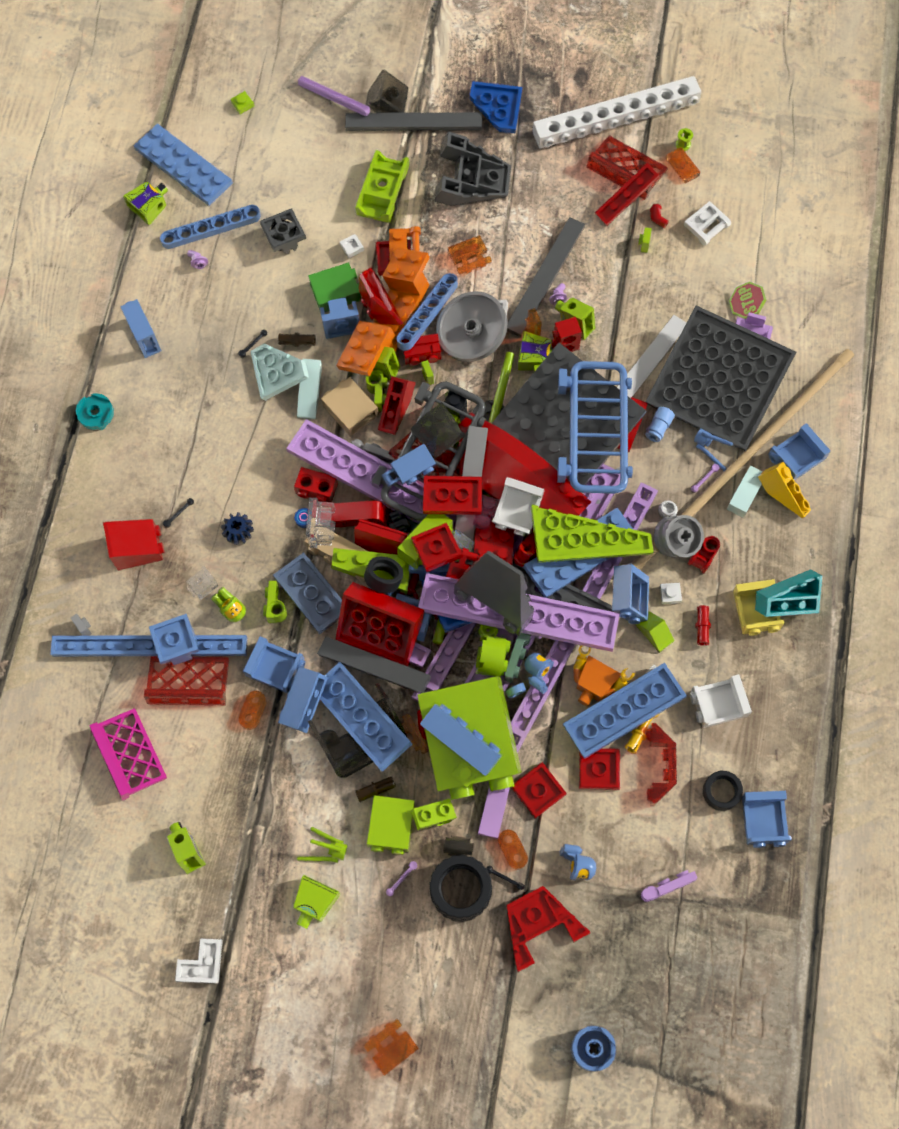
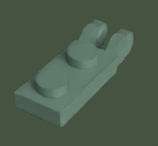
M521 633L517 637L507 671L505 672V681L512 683L514 678H518L521 668L518 666L519 660H524L527 650L524 647L530 643V634Z

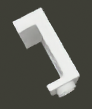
M507 477L492 522L496 524L495 527L506 531L507 528L514 530V534L522 537L525 534L530 535L533 526L531 505L540 506L544 489Z
M739 674L731 676L729 680L701 687L693 686L691 693H689L691 703L695 704L697 709L695 712L698 723L702 724V728L745 718L752 712Z

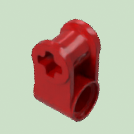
M534 532L521 542L519 550L513 556L514 562L521 567L537 557Z
M715 536L706 537L700 550L695 555H692L688 565L695 566L702 571V574H705L720 548L719 539ZM706 544H712L715 549H708Z

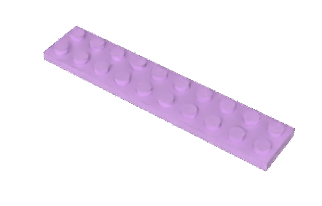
M306 419L286 448L287 452L368 497L383 503L381 490L384 485L381 484L378 489L372 486L371 481L380 465L387 468V471L392 469L391 466ZM419 480L409 486L407 483L402 485L400 481L397 482V484L423 496L424 483ZM392 485L388 493L391 500L423 514V500ZM399 512V514L405 516L406 518H408V519L414 521V522L417 523V524H420V523L422 522V521H418V520L412 519V518H410V517H408V516H406V515H404V514H402V513ZM444 514L453 520L452 534L454 535L457 515Z
M426 573L418 608L424 609L425 613L505 629L503 626L504 617L476 598L469 604L455 596L454 586L458 579ZM530 595L529 605L533 606L534 614L532 620L522 633L613 652L620 613Z

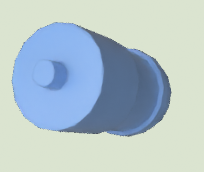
M659 407L652 418L650 426L646 429L645 436L653 442H660L675 414L669 408Z

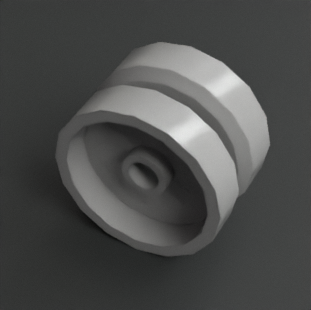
M689 515L663 518L654 530L656 548L667 557H690L695 555L700 550L704 540L701 524L697 519Z

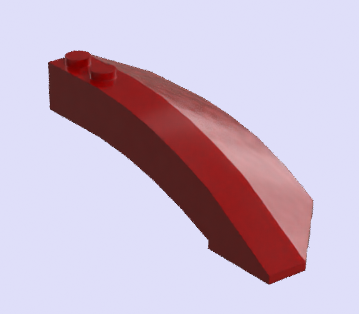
M465 417L458 424V430L466 433L472 420ZM485 420L482 428H488L482 470V490L500 502L506 478L509 477L544 489L539 508L553 509L559 513L579 516L589 506L591 501L583 493L573 489L567 478L565 483H557V470L550 463L503 429ZM459 435V445L464 438L461 435ZM465 452L460 460V475H463Z

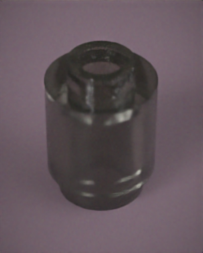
M453 835L451 837L446 836L443 853H447L448 856H472L474 843H471L470 838Z

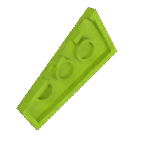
M333 548L331 569L352 576L357 575L364 578L367 565L374 557L383 556L395 560L403 569V578L398 590L405 594L408 592L409 564L399 558L398 555ZM382 570L373 571L382 579H394L388 572Z

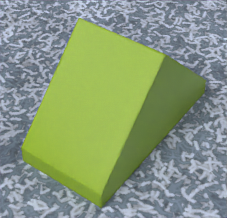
M650 611L648 612V621H640V624H635L659 653L675 641L665 620Z

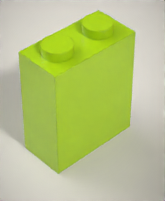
M374 795L367 846L371 848V851L383 852L384 849L392 850L391 853L396 855H403L404 852H409L413 823L411 811L415 808L414 800Z

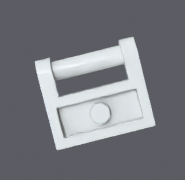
M710 201L684 222V226L704 246L721 230L731 225L730 219ZM716 220L720 221V223L716 225L713 229H711L708 233L705 234L703 232V230H705Z

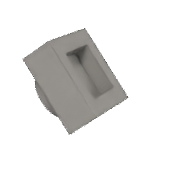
M78 614L71 617V620L83 636H90L92 634L88 629L91 625L85 617L81 619Z

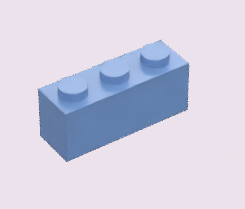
M299 666L294 676L291 690L287 694L284 708L280 712L278 723L307 733L328 677Z

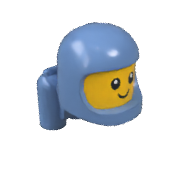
M532 653L526 658L524 666L526 671L532 675V677H528L529 683L544 694L548 687L543 677L552 668L554 662L550 659L546 660L540 653Z
M564 844L560 849V856H564L565 859L571 861L570 879H592L596 873V862L594 859L580 855L583 851L580 846Z

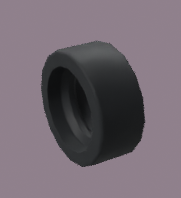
M383 556L371 559L364 573V581L367 586L376 592L385 594L396 591L403 578V569L400 564L389 557ZM382 570L388 572L394 579H382L373 571Z
M720 770L714 772L706 779L703 785V796L710 807L719 811H726L732 809L740 802L743 796V786L741 780L735 774ZM719 779L730 781L735 789L733 798L725 803L715 800L711 793L712 784Z

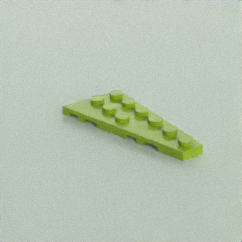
M531 505L538 563L652 555L654 553L650 533L630 528L624 529L613 524H604L597 520L573 514H563L553 509L547 510Z

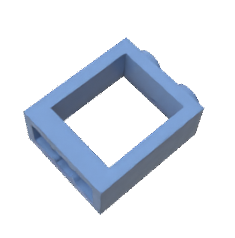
M138 300L129 301L125 305L120 306L144 357L147 358L161 352L156 336Z
M632 564L614 566L612 611L620 613L619 616L630 624H640V621H648L649 576Z

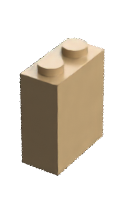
M351 377L339 382L336 388L332 391H327L321 398L323 407L350 437L379 416L378 407Z

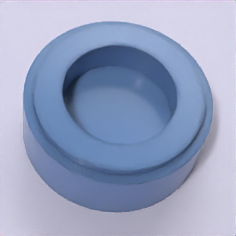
M520 683L505 692L508 698H513L524 693L526 687L524 683Z

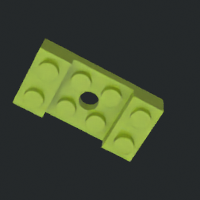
M375 150L355 207L356 215L390 223L395 209L396 198L409 168V157H404L400 161L386 158L379 150ZM380 182L387 183V185L384 187H381L378 184Z

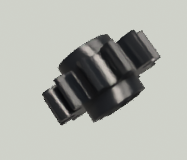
M396 510L388 513L391 519L390 522H387L389 528L405 533L411 531L405 516H400Z

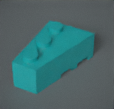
M810 569L756 591L755 610L765 617L819 613L823 575Z

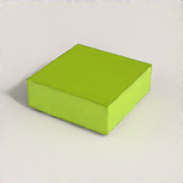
M428 360L423 361L421 369L426 383L432 385L434 384L433 372Z

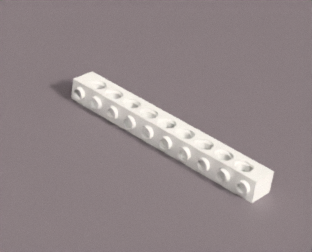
M691 76L534 121L533 134L539 149L550 147L575 138H582L585 135L630 124L637 120H644L651 116L679 110L682 107L693 106L699 103L702 91L695 76Z

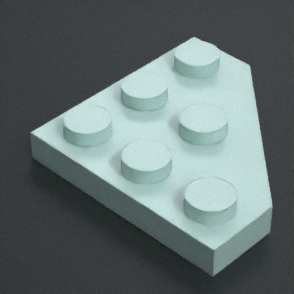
M265 343L250 351L260 397L265 401L309 378L306 363L299 358Z

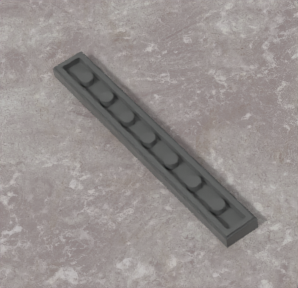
M482 112L369 113L367 116L359 113H346L345 129L346 131L482 130Z
M569 217L508 321V332L522 337L523 331L526 330L584 230V223Z

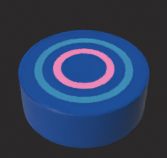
M307 508L299 509L295 513L296 524L301 528L310 527L313 522L312 511Z

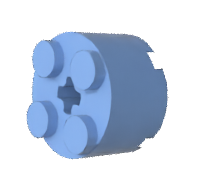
M588 1026L581 1029L572 1040L571 1053L573 1059L578 1066L587 1071L595 1072L606 1069L611 1065L616 1054L613 1036L609 1031L599 1026ZM590 1043H591L592 1045H594V1044H597V1045H598V1047H597V1049H596L597 1052H598L597 1054H596V1053H591V1054L589 1053V1050H590L589 1044H590Z

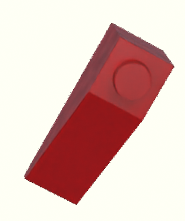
M391 376L378 426L379 431L396 435L411 402L416 382Z

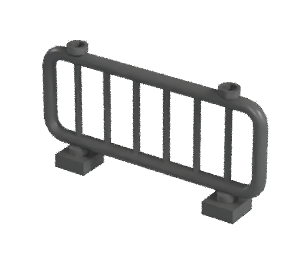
M423 381L415 396V403L422 405L426 401V404L397 459L413 450L411 448L419 435L455 453L449 467L434 460L437 466L447 470L444 476H453L466 450L468 430L464 433L428 414L436 402L471 419L470 426L482 427L486 420L483 417L485 403L479 396L450 382L438 383L431 392L429 391L430 384ZM447 389L476 403L478 410L473 417L437 399L440 391ZM426 418L463 436L464 438L458 449L456 450L421 433L420 430ZM380 465L371 483L372 486L378 489L381 484L384 485L381 490L383 503L412 519L423 521L428 514L417 513L389 498L388 493L392 486L388 487L381 476L387 472V468ZM394 472L390 474L393 480L396 479L397 476ZM424 475L417 476L424 480ZM395 483V484L393 485V486H395V487H397V488H399V489H401V490H403V491H405V492H407V493H409V494H411V495H413V496H415V497H417V498L423 500V496H422V495L417 494V493H415V492H413V491H411V490H409V489H407V488H405V487H403V486H401V485H399V484H397V483Z

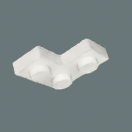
M200 939L198 960L177 959L175 981L219 983L222 940Z

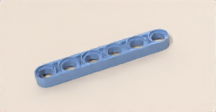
M256 205L244 206L167 230L161 234L160 241L166 249L179 247L255 223L260 220V210ZM250 211L257 212L254 217L248 216ZM234 216L240 217V220L237 222L231 221ZM218 221L224 223L221 227L214 226ZM204 226L207 228V230L205 232H199V227ZM183 232L190 233L186 238L181 237ZM167 237L173 238V241L170 243L164 242Z
M445 274L397 335V347L400 350H409L414 346L457 289L458 279L455 274ZM449 280L454 281V283L447 284L445 282ZM439 292L446 293L442 296L437 295ZM429 304H436L435 307H428ZM422 315L428 316L426 319L419 318ZM412 327L419 328L417 331L409 330ZM403 339L409 340L408 343H401L400 341Z

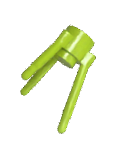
M311 827V831L332 842L327 844L311 839L310 843L328 848V855H332V857H297L298 861H332L338 863V860H344L348 844H344V841Z

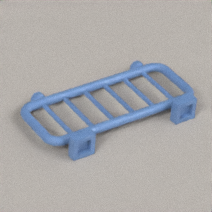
M581 361L574 364L571 368L570 376H567V369H559L558 394H566V389L570 388V465L566 464V457L558 458L557 483H565L566 476H570V484L578 492L607 494L622 492L627 487L628 478H632L633 467L628 466L627 389L632 388V378H627L625 367L617 362ZM581 369L617 370L620 373V381L578 380V371ZM578 384L620 385V399L578 398ZM578 401L620 403V416L578 415ZM578 419L620 420V434L578 433ZM578 437L620 438V452L578 451ZM577 455L620 456V470L577 469ZM577 473L620 474V483L617 486L581 485L578 483Z

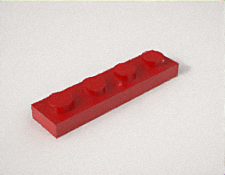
M646 163L595 214L608 226L660 177L659 174Z

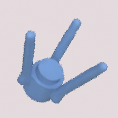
M701 428L694 439V442L698 443L696 448L702 450L715 464L725 471L726 468L704 446L708 447L712 440L732 446L733 443L711 435V433Z

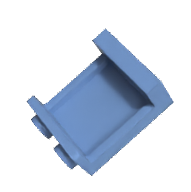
M806 423L800 428L799 432L777 447L774 445L768 455L773 464L784 462L790 469L791 476L795 481L827 459L831 451Z
M260 636L243 672L246 677L288 694L299 666L304 668L306 661H304L303 654H296L271 644L266 638Z
M786 791L745 792L743 794L742 806L747 845H753V848L766 847L765 844L783 847L791 841V836L788 835L784 802L787 799Z

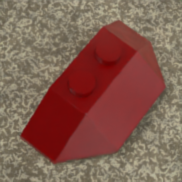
M372 268L359 274V292L362 296L360 300L365 308H368L366 312L372 320L375 318L379 324L402 325L403 321L378 275Z

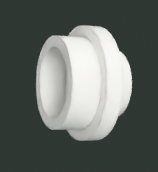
M664 501L658 508V512L663 518L676 516L678 511L676 504L672 501Z

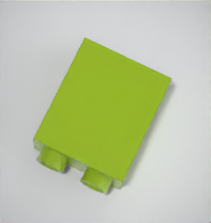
M496 676L417 694L422 719L425 718L435 704L439 706L444 704L452 711L450 715L455 719L459 716L468 723L466 727L472 732L474 729L484 736L483 741L487 744L492 742L501 749L499 753L502 757L489 774L485 776L480 772L467 788L451 775L463 758L425 729L438 791L449 789L450 798L454 800L475 795L474 783L488 781L490 791L514 786L512 775L522 773L500 677Z

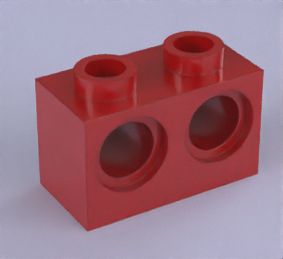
M573 317L556 322L552 331L553 339L551 344L553 349L560 343L571 352L579 350L582 331L577 318Z
M301 467L294 485L295 493L304 499L309 497L322 504H331L338 486V480L328 474ZM306 482L311 483L308 487L302 485ZM323 487L329 488L326 492L320 491Z

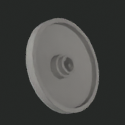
M480 291L463 293L452 299L440 313L436 327L439 343L443 350L456 360L474 362L491 355L504 340L508 324L507 315L502 305L492 295Z

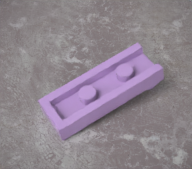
M489 786L478 835L498 839L510 787L490 791Z

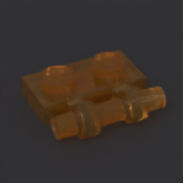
M480 235L447 247L454 265L462 264L461 267L457 268L459 275L463 273L468 274L472 272L471 270L478 267H486V264L492 262L490 256H482L487 253V248ZM476 257L477 261L471 263L468 262V260Z
M398 1018L392 1023H387L381 1032L376 1036L373 1034L369 1037V1041L363 1045L367 1052L371 1051L374 1047L377 1049L378 1053L372 1059L384 1076L419 1049L407 1031L400 1036L398 1035L396 1030L402 1026ZM391 1035L394 1041L384 1048L381 1042Z

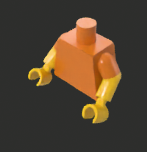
M580 645L578 650L580 654L576 658L573 673L574 681L577 683L576 689L582 692L578 699V702L588 707L592 699L600 702L625 687L627 681L635 676V673H632L630 677L626 676L625 672L628 668H625L621 673L591 657L589 655L591 647H589L587 652H584L582 645Z

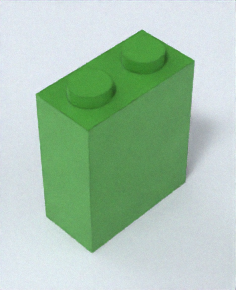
M349 262L308 275L318 308L320 310L323 307L324 313L330 311L328 305L330 300L346 298L347 305L352 304L353 301H361L359 283L355 280L357 279V274L354 268L351 269Z

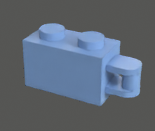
M422 444L392 462L390 465L392 469L381 476L388 487L399 481L402 485L407 483L409 486L418 480L417 476L421 474L426 476L434 471L433 467L436 465V462L425 444ZM393 472H394V473L396 474V476H397V478L394 479V480L392 479V477H391V475H390V474H392Z

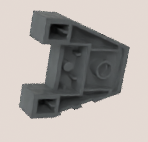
M448 131L441 144L440 157L456 162L454 179L446 176L441 178L436 186L434 201L454 206L507 197L511 165L494 154L489 155L483 151V147L479 145L477 147L469 142L470 139Z
M489 550L464 572L454 586V594L459 600L471 604L474 598L502 615L504 617L503 626L512 634L515 633L520 636L533 618L534 608L529 605L531 598L525 592L527 585L523 572Z

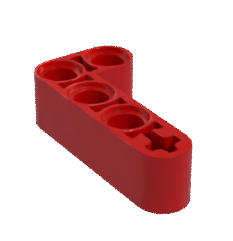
M380 501L320 504L314 506L312 525L315 526L318 523L325 528L357 526L360 518L388 527L387 522H390L388 513L390 510Z

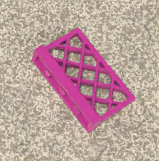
M135 708L99 724L95 722L89 725L122 801L130 798V795L167 779ZM131 715L136 720L133 728L123 724L125 718ZM110 724L118 726L114 736L107 734L104 727ZM121 728L131 731L128 740L117 737ZM134 732L143 735L144 738L141 745L131 742ZM115 741L126 744L122 753L113 750ZM129 745L139 748L135 758L125 754ZM142 749L151 753L152 756L149 762L138 759ZM123 758L134 761L130 771L121 767ZM137 762L147 765L144 775L133 772ZM150 767L159 770L161 776L153 779L147 777V773ZM131 775L141 778L140 785L131 789L128 783Z

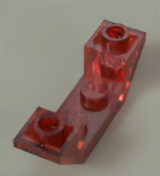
M651 723L649 729H646V741H650V747H666L662 751V760L666 761V769H663L662 778L666 783H652L650 788H647V801H650V807H654L677 784L676 743L656 723Z

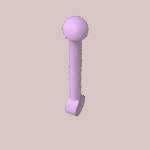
M713 464L711 470L696 485L691 487V491L697 492L698 488L714 472L719 470V465Z
M415 861L410 862L406 872L391 888L386 890L387 896H392L394 890L412 870L417 869Z

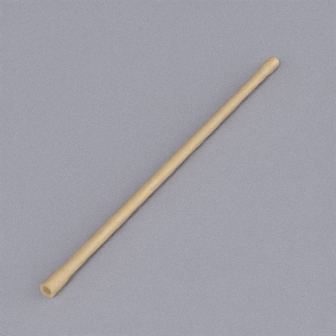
M845 349L836 358L835 362L681 515L693 517L854 357V353L850 349ZM655 542L652 543L654 551L652 555H640L631 564L641 570L659 551L656 548Z

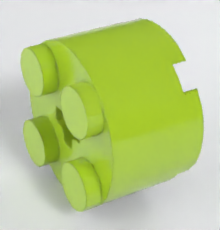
M482 634L480 638L482 646L478 647L476 658V674L501 677L507 671L508 660H505V657L510 650V641L506 640V638Z

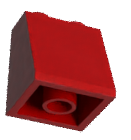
M153 519L103 522L109 558L118 571L163 560L162 554L165 553L163 543L159 542L158 537L161 536L160 526L156 525Z

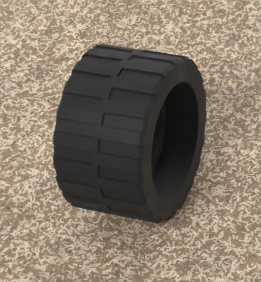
M453 855L450 858H446L432 872L429 884L431 900L436 910L445 918L461 922L473 920L483 913L491 900L492 880L489 871L483 866L482 862L472 856ZM456 869L471 871L480 882L481 890L478 899L474 904L466 908L451 906L445 901L441 892L443 879L449 872Z

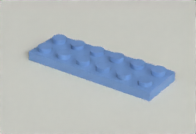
M156 124L134 145L137 152L208 206L233 184L231 178L159 124Z
M618 507L597 520L600 523H609L616 525V527L633 529ZM536 557L526 563L523 568L543 597L547 598L610 558L538 563Z
M339 662L324 675L328 679L320 700L383 772L412 745V742L343 664Z
M663 663L563 723V726L585 759L685 699L687 695L667 665Z

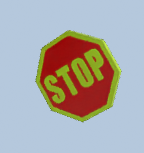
M750 281L736 287L729 300L732 314L744 319L747 318L748 313L759 314L766 302V296L762 286Z

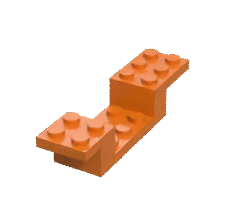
M396 248L382 277L389 287L388 295L403 324H379L376 319L372 323L359 320L336 365L339 370L370 376L384 347L394 348L396 353L398 349L396 337L418 309L430 285L423 273L430 258L428 253Z

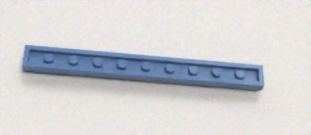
M151 635L52 636L50 654L52 657L158 656ZM196 635L199 652L191 654V656H247L248 637L247 635Z

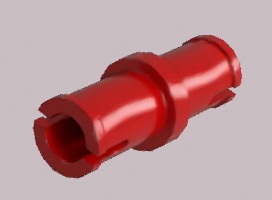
M706 605L697 606L695 628L697 629V645L699 646L710 644L709 629L711 628V623L709 622V606Z

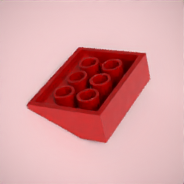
M352 582L342 596L335 640L408 666L425 610Z

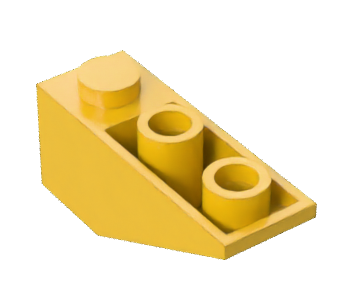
M784 462L764 470L758 476L766 492L799 517L804 518L811 511L809 502L802 495L799 485L795 483L790 469Z

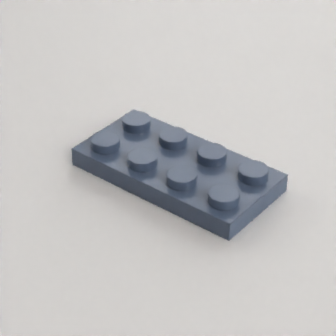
M304 552L273 574L275 580L319 635L339 620L342 599Z

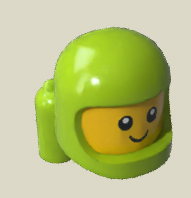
M224 587L218 590V594L215 593L211 597V600L220 608L219 612L228 621L238 622L245 616V606Z

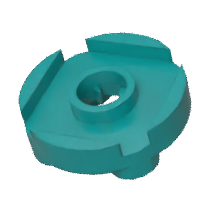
M94 393L87 398H82L78 402L76 415L79 422L85 428L103 430L113 419L114 407L106 396ZM98 408V414L93 415L91 411Z

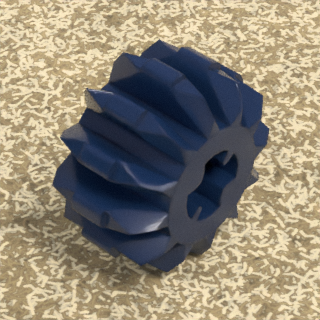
M237 512L236 516H233L230 513V519L224 518L225 524L221 525L222 535L227 538L229 543L234 541L238 545L241 540L245 544V538L251 539L250 533L254 532L253 522L248 519L246 514L241 516Z

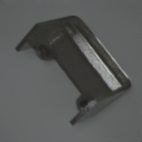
M376 683L375 686L382 698L376 703L407 737L389 697L380 684ZM312 720L308 721L338 777L346 778L373 763L372 759L349 733L338 737L334 730H325L319 734Z

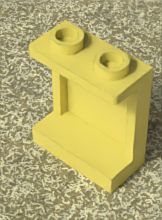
M775 579L736 584L733 593L742 634L754 636L763 631L775 633L780 631L784 625V620H781L780 616L765 617L755 610L756 591L775 584Z

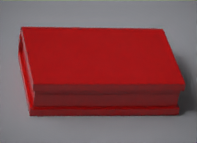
M360 518L357 527L355 526L354 528L355 544L369 552L398 555L397 548L408 537V533Z

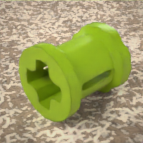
M683 128L678 132L676 148L685 152L691 147L693 132L688 128Z

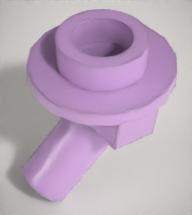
M193 250L187 252L188 257L192 259L191 266L193 268L203 269L208 264V259L201 256L200 253Z
M560 283L553 291V295L549 299L552 305H556L560 300L563 302L567 300L566 294L563 293V290L566 288L563 283Z

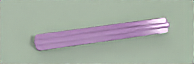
M304 76L298 78V85L363 116H367L370 113V107Z

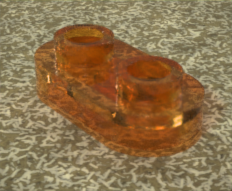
M257 690L251 691L245 699L239 715V723L246 730L256 728L260 722L266 706V698L262 692ZM258 697L259 701L257 703H253L252 699ZM247 716H252L250 721H245Z
M513 830L502 831L498 837V844L509 866L515 870L524 868L528 861V855L518 835ZM510 836L512 838V842L506 843L504 840L505 837ZM520 855L522 860L516 862L514 856Z

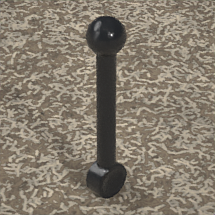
M265 329L261 330L260 335L244 350L239 351V356L244 358L246 352L262 337L267 336V331Z
M189 498L187 503L169 520H164V527L169 528L175 518L189 505L194 504V500Z
M492 866L486 867L489 874L492 873L515 885L517 888L524 890V884L493 870Z

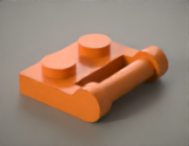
M420 227L389 229L390 260L397 247L407 249V237H412L413 250L420 251Z

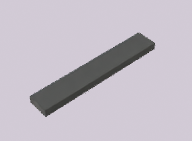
M325 637L317 653L321 657L337 663L341 662L347 667L419 694L425 692L431 679L429 674L329 637Z

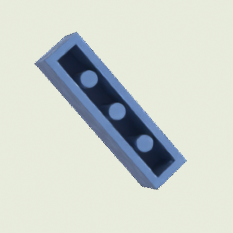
M435 704L420 725L483 775H488L502 757L499 753L501 749L492 742L487 744L483 741L484 736L475 729L473 732L466 727L468 723L459 716L455 719L450 715L452 711L444 704H441V706Z

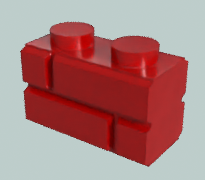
M438 333L420 336L411 349L403 350L405 365L416 366L426 360L429 363L441 360ZM403 339V340H402V343H408V342H409L408 339Z

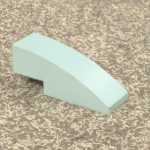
M303 359L306 363L309 378L300 382L297 418L316 420L321 387L322 363L321 360Z
M750 465L727 510L744 518L762 485L758 476L763 471Z

